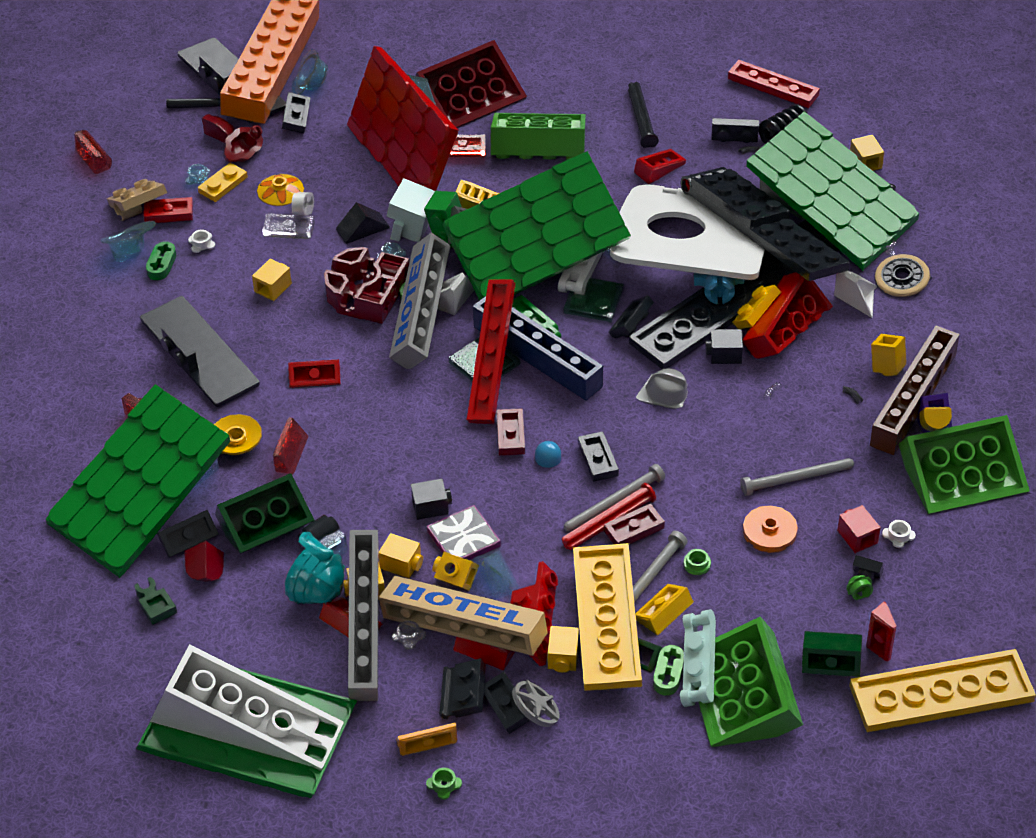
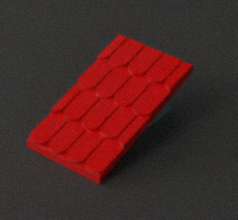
M374 46L347 126L361 145H365L375 160L384 166L398 186L404 178L436 191L459 130L436 106L427 78L406 74L382 47Z

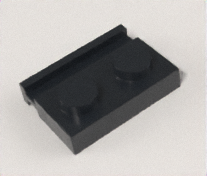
M481 658L455 664L453 668L448 666L443 668L439 712L443 719H448L450 716L458 718L482 712L486 664Z

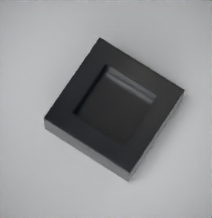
M859 555L855 556L853 562V570L858 572L857 575L870 577L871 580L874 577L881 578L884 570L882 562Z

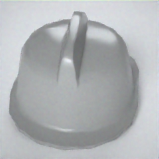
M670 368L662 369L655 374H651L636 398L648 404L672 409L681 408L687 398L688 384L681 372Z

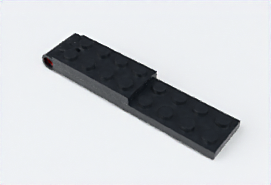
M720 167L686 175L681 178V189L685 194L695 198L807 281L849 271L850 261L795 224L794 221L789 219L790 210L767 195L765 191L757 188L750 181L744 179L736 171Z

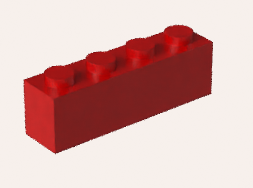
M798 273L783 276L777 286L781 293L755 325L750 327L742 340L754 358L760 359L779 354L796 339L799 333H803L812 322L822 317L821 314L824 311H829L833 307L814 280L807 281Z

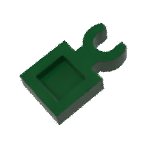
M149 577L147 578L148 588L142 589L138 583L134 587L137 597L140 598L139 604L151 624L154 625L176 614L177 609L165 589L157 590L155 580Z

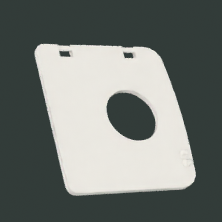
M639 185L630 191L619 213L631 237L610 248V256L614 260L625 264L753 280L758 278L765 249L695 198L685 194L681 188L673 189L658 185ZM679 217L697 222L704 228V232L692 238L675 239L652 232L648 228V224L659 218Z

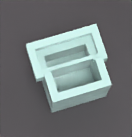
M403 178L388 207L387 217L395 219L390 239L400 241L401 237L416 242L422 239L429 226L424 208L434 194V190Z

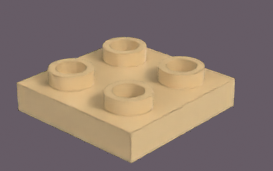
M143 179L135 182V187L128 190L121 188L114 191L113 196L107 198L110 207L114 208L116 214L120 215L123 218L122 221L142 213L141 204L166 194L167 191L164 184Z

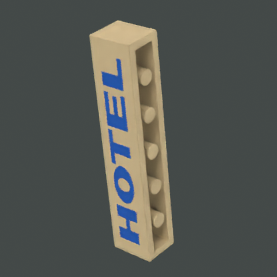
M394 576L379 596L383 618L532 656L548 633L545 614L542 611L403 577Z

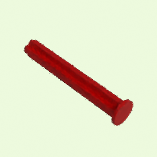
M647 483L641 484L639 490L562 538L564 547L573 550V547H578L602 532L604 524L635 511L649 501L655 502L656 494Z

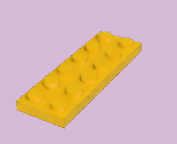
M627 543L573 547L584 691L642 687L629 545Z
M1016 649L852 678L849 684L866 732L1031 703L1035 701L1036 697Z

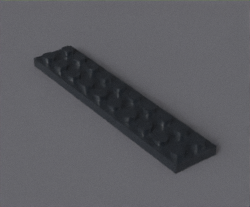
M804 220L798 224V226L824 242L832 250L840 251L808 221ZM765 250L758 278L753 280L744 279V284L735 285V293L730 301L723 304L722 297H717L718 304L710 302L705 296V288L703 287L630 335L629 344L661 369H667L704 344L706 340H710L711 330H722L732 325L738 316V310L743 305L749 303L753 298L752 293L757 288L771 285L777 287L783 276L796 272Z

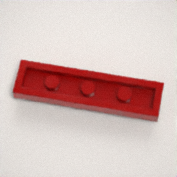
M738 60L728 72L729 80L807 108L819 96L820 88Z

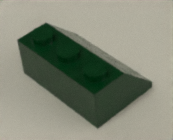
M291 473L218 504L215 512L226 538L240 554L308 525L315 520Z

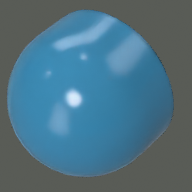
M552 441L540 443L535 450L537 464L545 468L557 466L561 461L560 447Z

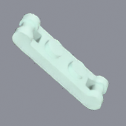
M710 609L702 611L699 615L693 613L683 615V625L685 628L683 690L680 692V699L684 707L693 706L695 702L699 701L704 704L714 700L716 620L714 612ZM703 625V630L697 631L698 626Z

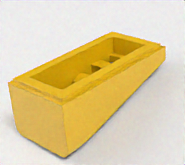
M460 180L456 190L462 208L466 209L480 204L484 199L499 194Z

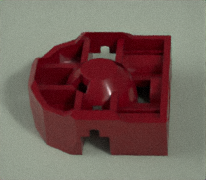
M365 247L349 248L334 256L331 270L326 269L324 272L327 302L339 314L383 324L399 296L402 284L406 281L410 263L409 258L381 252L375 262L374 258H370L369 250ZM368 269L374 270L370 275L367 274ZM363 279V283L355 285V281ZM382 281H385L383 293L379 292ZM352 298L354 299V307L351 306L348 309L347 303Z

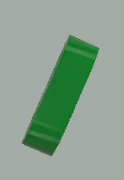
M160 242L155 245L146 263V271L150 279L162 280L168 276L176 259L174 244L171 242Z

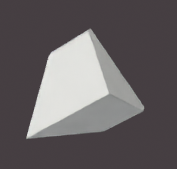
M850 271L838 273L836 275L834 296L873 318L874 289L877 288V285Z
M460 273L443 281L437 309L455 315L474 291L469 278Z

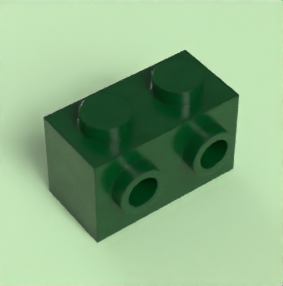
M805 631L802 673L860 677L862 635Z

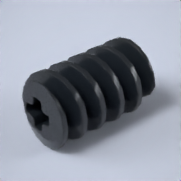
M794 104L782 110V112H778L768 119L761 121L759 124L761 141L765 144L769 143L773 137L784 130L803 112L807 113V111L800 105Z

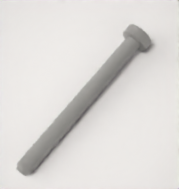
M847 458L754 480L744 477L740 479V486L744 495L750 496L753 495V490L851 469L854 466V461Z
M658 464L649 467L647 474L565 522L564 529L567 532H572L639 490L643 483L662 482L665 480L663 469Z
M672 531L668 536L669 543L633 586L634 602L678 548L683 549L687 545L688 540L681 532Z

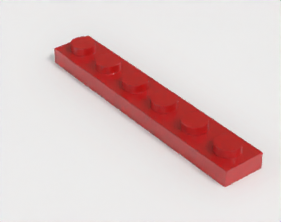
M513 279L488 280L466 419L469 423L494 424L516 285Z

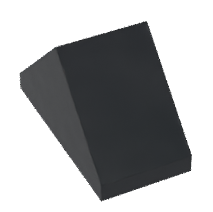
M356 202L338 224L336 230L344 242L348 244L389 229L390 226L380 212Z

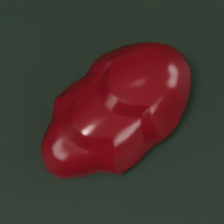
M258 125L239 127L230 134L224 143L223 156L225 160L231 163L238 161L246 162L256 154L263 144L262 128Z

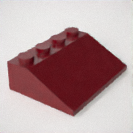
M495 40L418 71L413 80L456 128L527 98Z

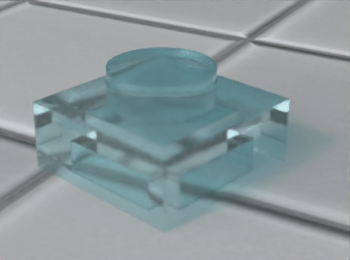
M340 529L331 535H326L319 541L325 547L333 550L334 554L341 556L348 552L346 536Z

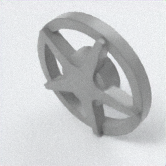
M526 680L519 682L513 688V700L519 710L529 720L543 727H551L559 720L560 714L556 703L552 699L553 696L549 695L541 687ZM526 688L528 694L520 692L519 689ZM544 713L552 720L542 719L539 716Z

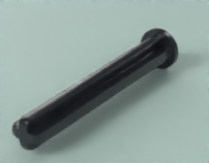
M637 81L635 83L630 82L628 84V92L641 135L640 144L643 148L655 147L659 139L654 134L640 83Z

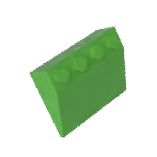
M494 113L491 124V155H496V158L500 159L510 158V155H519L521 159H532L533 156H542L543 159H556V156H566V159H571L585 152L586 114Z
M1007 415L908 436L898 444L905 469L928 514L1030 491Z
M761 617L715 638L714 700L704 704L699 701L712 747L774 738L803 725L775 633Z

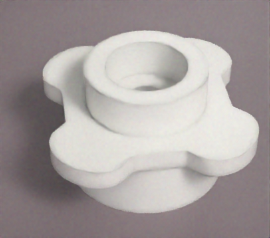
M197 230L188 239L189 243L192 244V251L195 253L205 249L211 250L215 247V242L211 240L212 234L206 230Z
M895 520L890 523L889 528L883 530L882 536L893 542L894 547L902 548L904 543L915 539V532L911 531V527L907 522Z

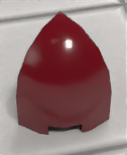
M207 114L202 117L204 134L225 143V139L235 131L233 125L219 116Z
M207 541L186 550V573L190 578L197 581L208 582L219 579L223 574L224 552Z

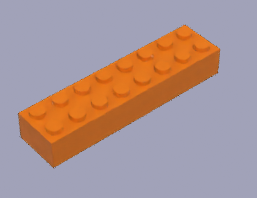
M271 0L220 92L221 115L265 124L272 107L283 90L319 19V0Z

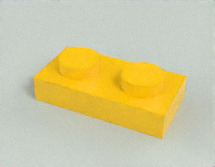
M229 163L198 186V193L217 202L248 178L247 172Z
M775 285L757 288L752 293L753 298L749 303L743 305L738 310V316L733 321L734 325L738 329L753 327L781 291Z

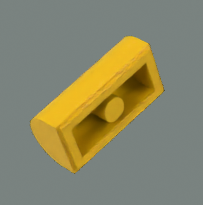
M925 407L920 412L922 427L930 432L944 428L951 421V408Z

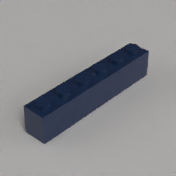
M486 296L473 305L474 328L481 331ZM512 307L506 349L585 401L603 387L602 364Z

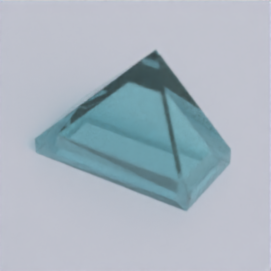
M499 549L474 557V561L479 565L478 569L494 599L512 594V591L520 589Z

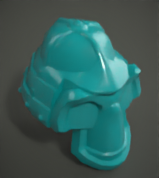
M303 532L298 542L305 550L295 559L288 571L285 580V594L290 601L297 604L330 602L341 594L344 585L345 565H343L342 557L339 554H334L333 550L322 545L310 532Z

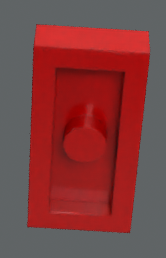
M192 197L158 199L144 203L145 224L193 220Z

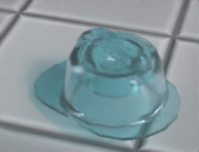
M311 49L303 57L298 73L292 83L291 93L300 95L305 89L315 91L324 85L328 65L319 58L317 50Z
M147 221L136 224L117 234L101 239V242L108 244L116 262L129 260L142 252L144 233L155 227L156 223L154 221Z

